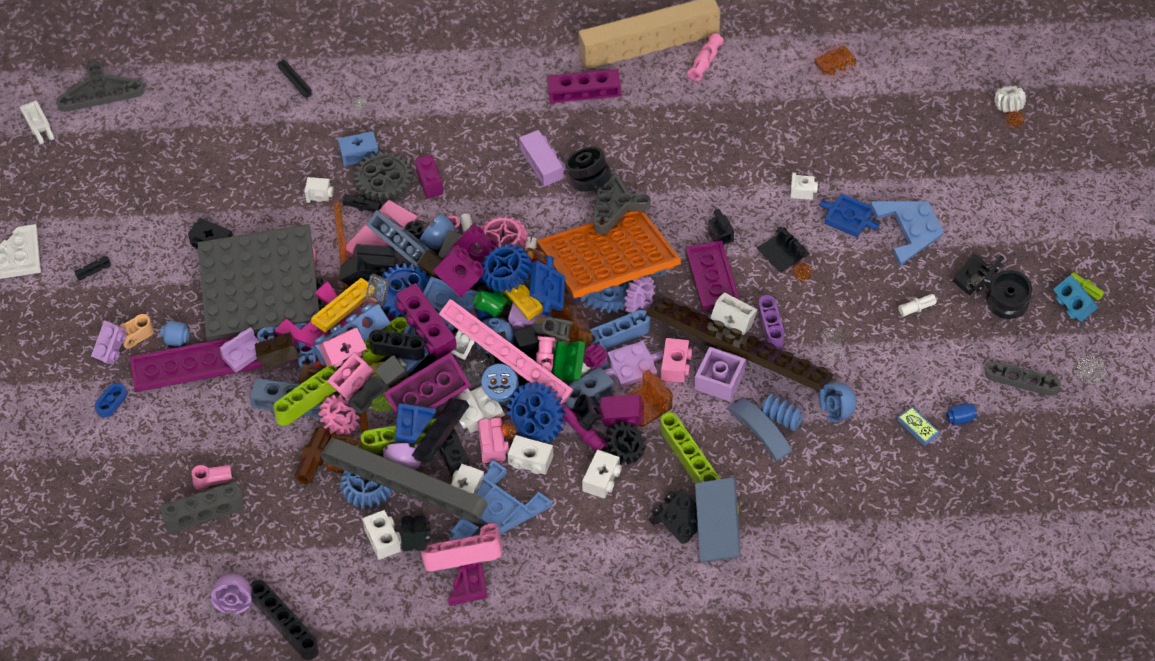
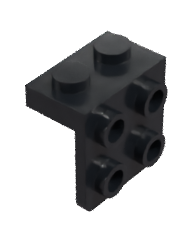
M973 253L952 282L969 296L975 291L978 293L984 285L987 286L994 278L992 274L1002 267L1001 261L1004 257L1000 255L988 265Z
M684 489L676 492L670 491L663 498L665 500L663 504L657 505L651 511L652 516L648 520L652 525L662 522L681 544H685L698 531L697 505Z

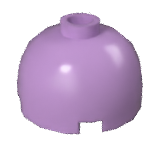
M408 443L387 445V449L383 447V458L413 470H417L422 463L421 461H416L412 456L418 445H415V448H410Z
M223 575L215 582L212 588L211 603L217 610L225 613V610H235L233 614L243 613L250 607L252 588L247 579L241 575Z

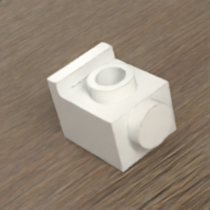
M792 173L791 198L813 200V193H817L818 182H814L815 176H802Z
M307 178L305 187L306 203H310L311 200L317 202L329 201V198L333 197L334 189L330 185V179Z

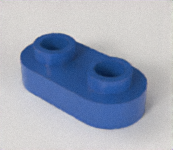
M121 383L111 384L95 402V410L100 417L111 416L127 397L125 386Z

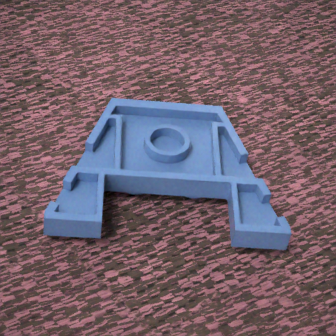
M873 201L870 203V208L876 220L895 215L909 243L893 250L899 266L905 264L907 260L916 256L918 252L931 245L944 234L928 201Z
M494 460L491 461L490 468L485 473L483 482L475 494L485 499L488 503L479 521L484 525L497 524L500 534L552 506V501L540 492L524 505L498 487L496 484L507 474V469Z

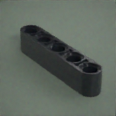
M263 580L253 581L250 586L252 588V602L302 658L305 660L315 659L319 654L315 636Z

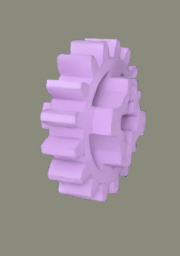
M642 276L637 280H633V283H629L630 286L626 290L628 294L624 297L626 299L624 306L627 307L626 311L629 314L639 310L646 311V308L652 304V296L655 295L653 289L656 286L653 285L654 280L651 277Z

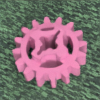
M332 395L326 398L323 404L319 406L321 411L318 412V415L323 417L320 422H325L324 429L329 428L330 434L336 432L337 437L340 435L345 437L355 431V428L359 425L357 420L360 417L355 414L356 411L349 405L348 401L342 399V395L337 397Z

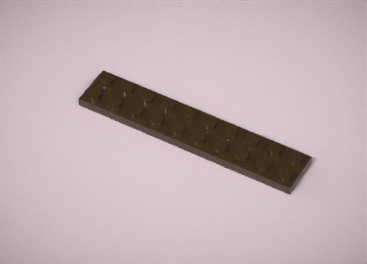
M663 298L648 307L646 315L816 391L821 390L824 385L832 380L833 373L828 372V369L812 365L806 359L794 357L791 352L776 349V346L773 344H765L759 341L757 337L743 335L739 329H729L725 327L723 322L713 321L705 314L695 313L687 306L675 304L671 299Z

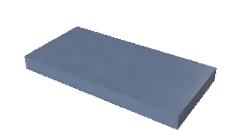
M733 477L695 483L700 561L704 563L740 558L736 479Z

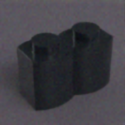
M377 376L369 379L364 385L363 390L357 392L351 398L349 405L359 414L365 412L371 406L372 401L384 393L387 385Z

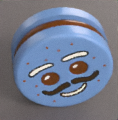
M494 364L483 373L481 385L483 391L490 399L497 402H505L510 400L509 397L515 396L513 392L519 389V379L511 367L505 364Z

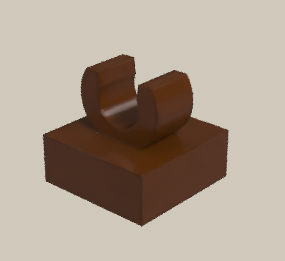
M303 364L298 383L302 384L322 369Z

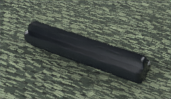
M284 59L278 61L277 65L280 71L304 98L311 96L312 90L287 61Z

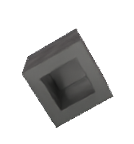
M394 355L375 369L389 387H393L409 374L406 369L408 367L407 363L403 358H397Z

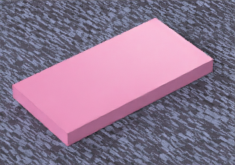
M390 200L379 210L390 215L404 228L411 221H419L418 216ZM365 225L343 248V251L353 257V249L356 244L392 246Z

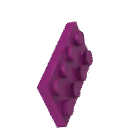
M722 240L685 247L702 311L714 309L716 301L724 292L740 300Z

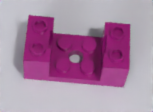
M473 223L453 243L433 272L462 297L484 274L485 270L481 265L482 262H485L483 256H489L488 251L493 252L495 247H500L496 241L490 239L484 233L481 227Z

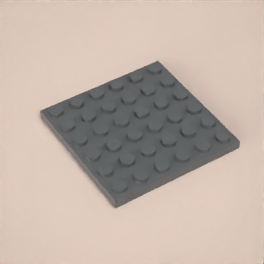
M309 224L198 242L207 341L236 337L240 332L250 327L254 333H258L262 328L279 326L286 319L293 324L309 323L311 317L320 311L319 299L315 295L317 282Z

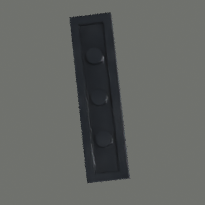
M450 399L414 450L412 456L416 461L431 462L470 406L467 400Z

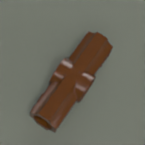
M324 427L315 428L309 444L305 445L302 450L301 462L295 473V479L302 484L307 485L311 483L318 466H322L324 462L321 458V453L332 437L330 431L324 429Z

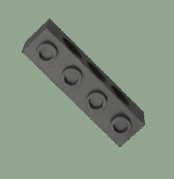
M236 481L159 506L168 534L245 509Z

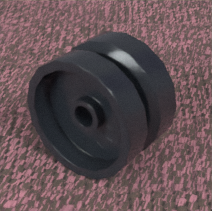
M582 148L571 154L565 162L572 184L578 191L587 192L598 189L611 178V170L601 148Z
M1006 270L996 274L991 281L987 297L988 307L992 313L1005 319H1014L1022 316L1028 309L1033 288L1030 280L1021 272Z

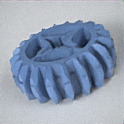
M345 470L343 476H341L340 487L343 497L347 498L349 504L353 503L355 508L359 504H361L362 509L366 505H369V508L372 509L373 504L379 507L380 501L386 503V497H391V491L393 490Z

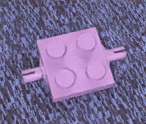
M644 341L607 352L611 367L604 369L608 376L614 375L620 386L624 387L657 376L654 361L663 359L664 354L662 351L651 354L647 350Z

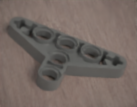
M92 61L86 68L88 79L60 95L56 103L58 109L62 112L78 110L139 97L144 93V85L140 80L104 75L102 64L98 61ZM99 68L97 72H91V69ZM95 81H102L100 85L93 84ZM117 90L123 91L119 95L114 94V92ZM98 94H105L103 98L96 97ZM82 97L87 98L84 102L78 101Z
M611 170L609 181L598 188L594 214V231L598 234L608 233L628 211L644 212L649 210L651 207L650 197L646 194L629 193L616 172Z

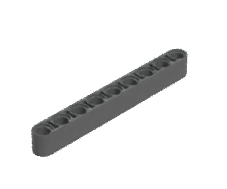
M335 438L329 440L321 453V458L328 464L472 522H478L488 506L487 501L478 495Z

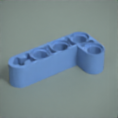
M645 310L633 312L585 331L581 336V342H585V349L591 344L602 345L605 350L648 333L650 331L651 317L646 315L647 311ZM607 361L600 367L604 368L607 364Z

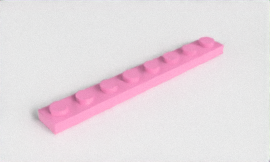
M450 299L439 313L442 318L504 364L511 367L531 383L538 382L539 384L545 383L546 387L552 386L551 392L558 391L556 398H562L560 405H563L574 391Z

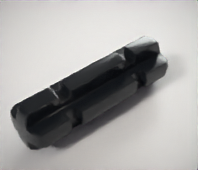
M105 256L100 258V261L96 260L84 266V269L75 270L76 278L78 280L85 279L87 275L91 276L101 271L103 267L105 269L111 266L109 258Z

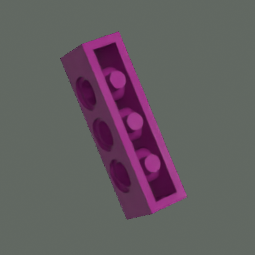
M618 69L547 76L550 103L621 97V82Z
M416 283L396 294L397 302L395 305L400 313L403 312L406 315L405 319L410 327L414 326L416 335L424 339L425 347L430 354L433 353L438 359L457 348L455 336Z

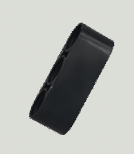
M373 330L369 334V349L375 355L387 357L394 355L397 358L418 361L425 356V341L418 335Z

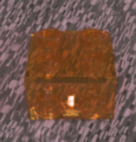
M649 370L642 375V385L627 394H639L644 402L643 424H638L640 427L646 426L672 409L673 394L671 390L665 388L659 377L653 375Z

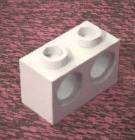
M385 510L362 518L364 530L378 560L401 552V536L399 532L395 533L393 529L395 527L394 521L391 516H387Z

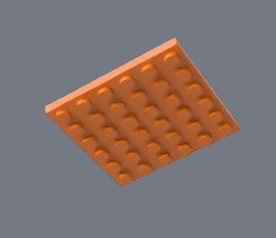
M628 211L605 234L596 233L594 231V222L536 240L537 247L545 258L547 256L554 257L553 267L565 276V286L573 298L584 297L586 294L599 292L605 288L618 286L621 283L637 280L639 277L652 275L658 271L671 269L681 264L679 255L645 212Z

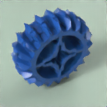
M511 243L507 246L501 244V247H495L493 252L488 251L489 256H483L485 262H482L481 265L485 272L482 275V279L495 292L500 291L504 293L507 290L511 293L512 288L518 290V285H524V280H529L528 274L531 273L532 262L525 249L520 248L517 244L514 246Z

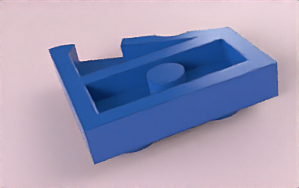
M399 403L397 406L395 441L415 444L434 417L436 409Z

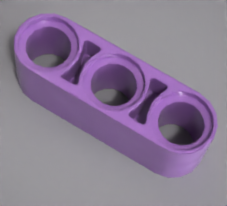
M764 295L759 299L758 316L766 344H773L776 346V349H781L784 345V328L776 300L770 295Z

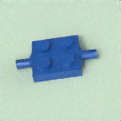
M841 193L839 198L833 203L827 202L824 199L820 202V207L829 210L824 224L858 238L866 227L877 231L880 223L870 220L873 215L870 205Z
M552 256L546 257V265L535 261L531 266L529 296L543 304L542 314L545 316L551 314V308L560 311L564 306L565 276L554 269V257Z

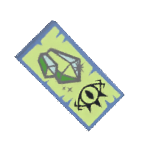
M913 407L898 417V422L924 446L939 436V431Z

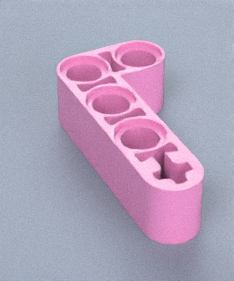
M492 523L484 525L480 529V535L426 545V549L420 552L425 570L436 571L497 559L502 555L503 543L498 525Z

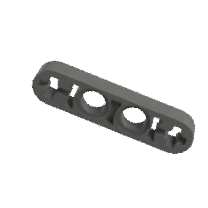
M999 362L988 363L985 370L986 378L994 382L1049 396H1054L1060 391V380L1053 376ZM1013 373L1016 374L1018 378L1013 380L1010 379L1008 375ZM1033 378L1038 383L1034 385L1029 384L1027 380ZM1050 384H1053L1054 387H1053V388H1049V385H1050Z

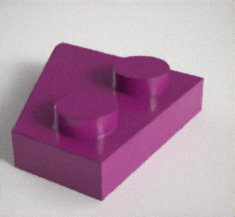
M482 562L459 567L458 577L453 584V592L451 597L448 598L449 606L488 598Z

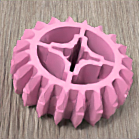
M498 215L497 219L491 217L490 222L485 221L484 225L481 226L484 233L490 239L496 241L499 247H501V244L507 246L511 243L513 246L517 244L520 248H525L528 234L524 225H521L520 220L515 221L514 217L508 219L507 215L501 218Z

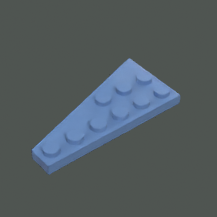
M434 277L430 278L423 292L438 314L450 299L470 313L475 308L473 299L478 291L469 289L460 297L443 280ZM441 317L449 330L452 331L455 327ZM408 324L404 333L416 335V329ZM426 347L425 356L421 360L414 361L403 359L408 365L406 369L409 372V374L429 354Z

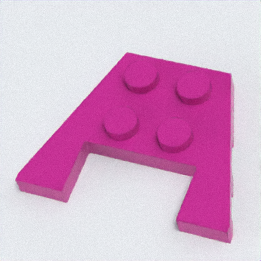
M328 282L315 292L318 299L326 305L337 297ZM349 314L336 325L340 324L342 326L347 323L346 319L350 317ZM287 319L274 330L277 336L290 332L296 341L304 343L310 348L315 344V339L323 334L326 337L331 333L330 330L325 333L312 324L311 321L300 330Z

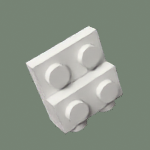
M482 386L471 392L467 388L452 397L454 399L467 400L470 405L459 420L463 429L468 428L470 433L478 430L479 420H490L491 418L505 416L499 403L490 399L483 391Z

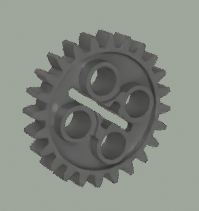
M378 151L377 156L371 153V158L369 159L365 156V162L359 161V166L355 167L356 172H353L356 190H359L360 195L365 194L366 199L371 197L372 201H375L376 198L379 199V202H382L383 199L387 202L389 198L396 200L397 195L403 197L402 192L407 193L408 188L412 187L413 170L411 169V164L407 163L406 158L402 159L401 155L395 157V152L388 155V152L385 151L384 155H381L380 151Z

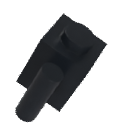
M716 209L714 211L715 217L708 220V232L713 242L722 240L723 245L734 242L733 227L726 215H723L720 209Z

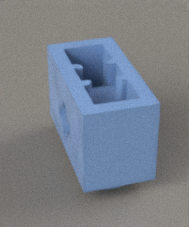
M373 131L338 139L339 151L344 166L356 164L359 161L365 162L364 157L366 156L370 159L371 153L377 156L378 146Z

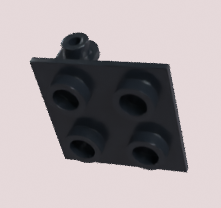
M779 227L776 230L777 235L757 247L780 273L810 254L785 227Z

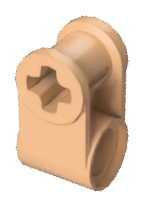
M146 314L137 315L130 321L120 325L127 329L126 339L123 342V346L127 349L150 337L154 332L151 320Z

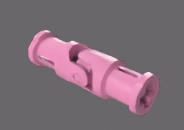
M712 33L709 36V41L703 45L698 56L695 58L693 67L687 71V75L695 81L702 79L703 72L709 68V64L718 53L717 49L723 45L724 39L717 33Z
M538 336L539 350L536 353V362L551 373L554 358L552 347L555 337ZM544 358H546V359L548 360V362H544V361H541V360L544 359Z

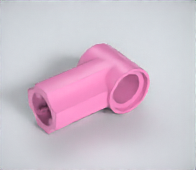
M204 465L194 467L192 470L194 488L203 491L211 485L232 483L230 465L207 468Z

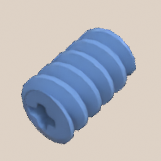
M770 393L764 400L760 410L767 417L770 416L772 421L776 420L778 424L783 423V426L786 428L790 427L791 431L797 430L804 418V413H800L801 407L793 410L794 403L787 407L786 399L780 403L781 397L778 396L773 400L774 393Z

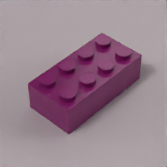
M450 352L383 393V396L397 416V406L399 403L434 409L469 388L471 384Z

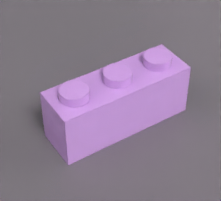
M536 130L519 137V149L543 186L564 178L563 171H565V166L561 160L557 159L554 148H550L545 135L542 136L540 131Z

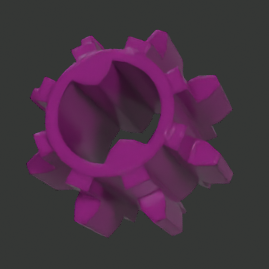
M591 344L584 351L583 363L591 369H597L607 361L605 359L607 358V351L602 345Z

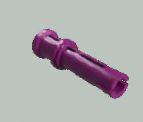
M564 403L565 408L561 410L567 415L562 416V418L582 437V442L587 443L594 450V454L597 450L602 451L605 448L604 445L608 442L603 441L596 434L595 429H584L579 424L577 415Z

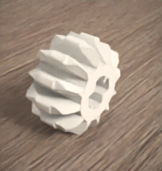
M1009 85V87L1003 86L1002 89H997L995 103L998 110L1017 112L1019 109L1024 108L1026 95L1023 88L1011 87Z

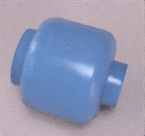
M168 321L166 326L161 327L160 337H163L166 345L177 347L187 343L190 329L187 328L186 324L177 321Z

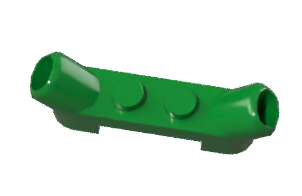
M494 290L492 293L479 291L473 299L475 309L488 312L494 318L499 316L506 303L510 306L513 304L505 293L495 292Z

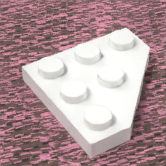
M36 224L17 227L13 231V235L0 244V279L41 273Z

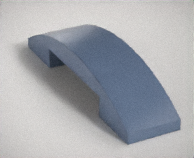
M742 398L728 407L733 416L739 422L743 421L763 442L764 449L776 462L792 452L791 447L778 428L753 403Z

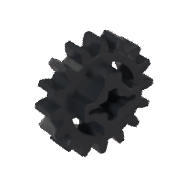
M623 421L618 425L615 423L606 432L607 436L604 437V440L608 442L604 447L610 449L609 454L619 457L620 464H623L625 461L627 465L632 462L635 463L644 455L643 450L647 447L642 444L646 441V438H641L640 436L643 432H637V426L632 428L630 422L624 425Z

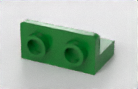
M556 342L552 374L562 382L570 383L581 380L585 342Z

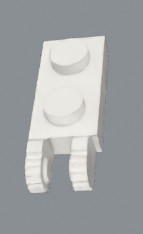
M37 100L20 106V110L39 144L44 143L43 137L40 135L43 131H46L50 141L53 140L54 136L50 125Z

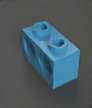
M1072 275L1053 289L1057 294L1055 298L1062 306L1064 304L1067 306L1066 312L1072 319L1077 318L1082 322L1099 308ZM1072 290L1071 294L1066 296L1067 292ZM1083 303L1082 307L1077 310L1078 305Z

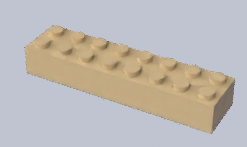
M695 0L578 31L579 56L585 69H590L624 59H631L635 56L646 55L650 52L664 50L669 47L680 46L684 43L695 42L709 37L712 33L719 34L720 9L715 0Z

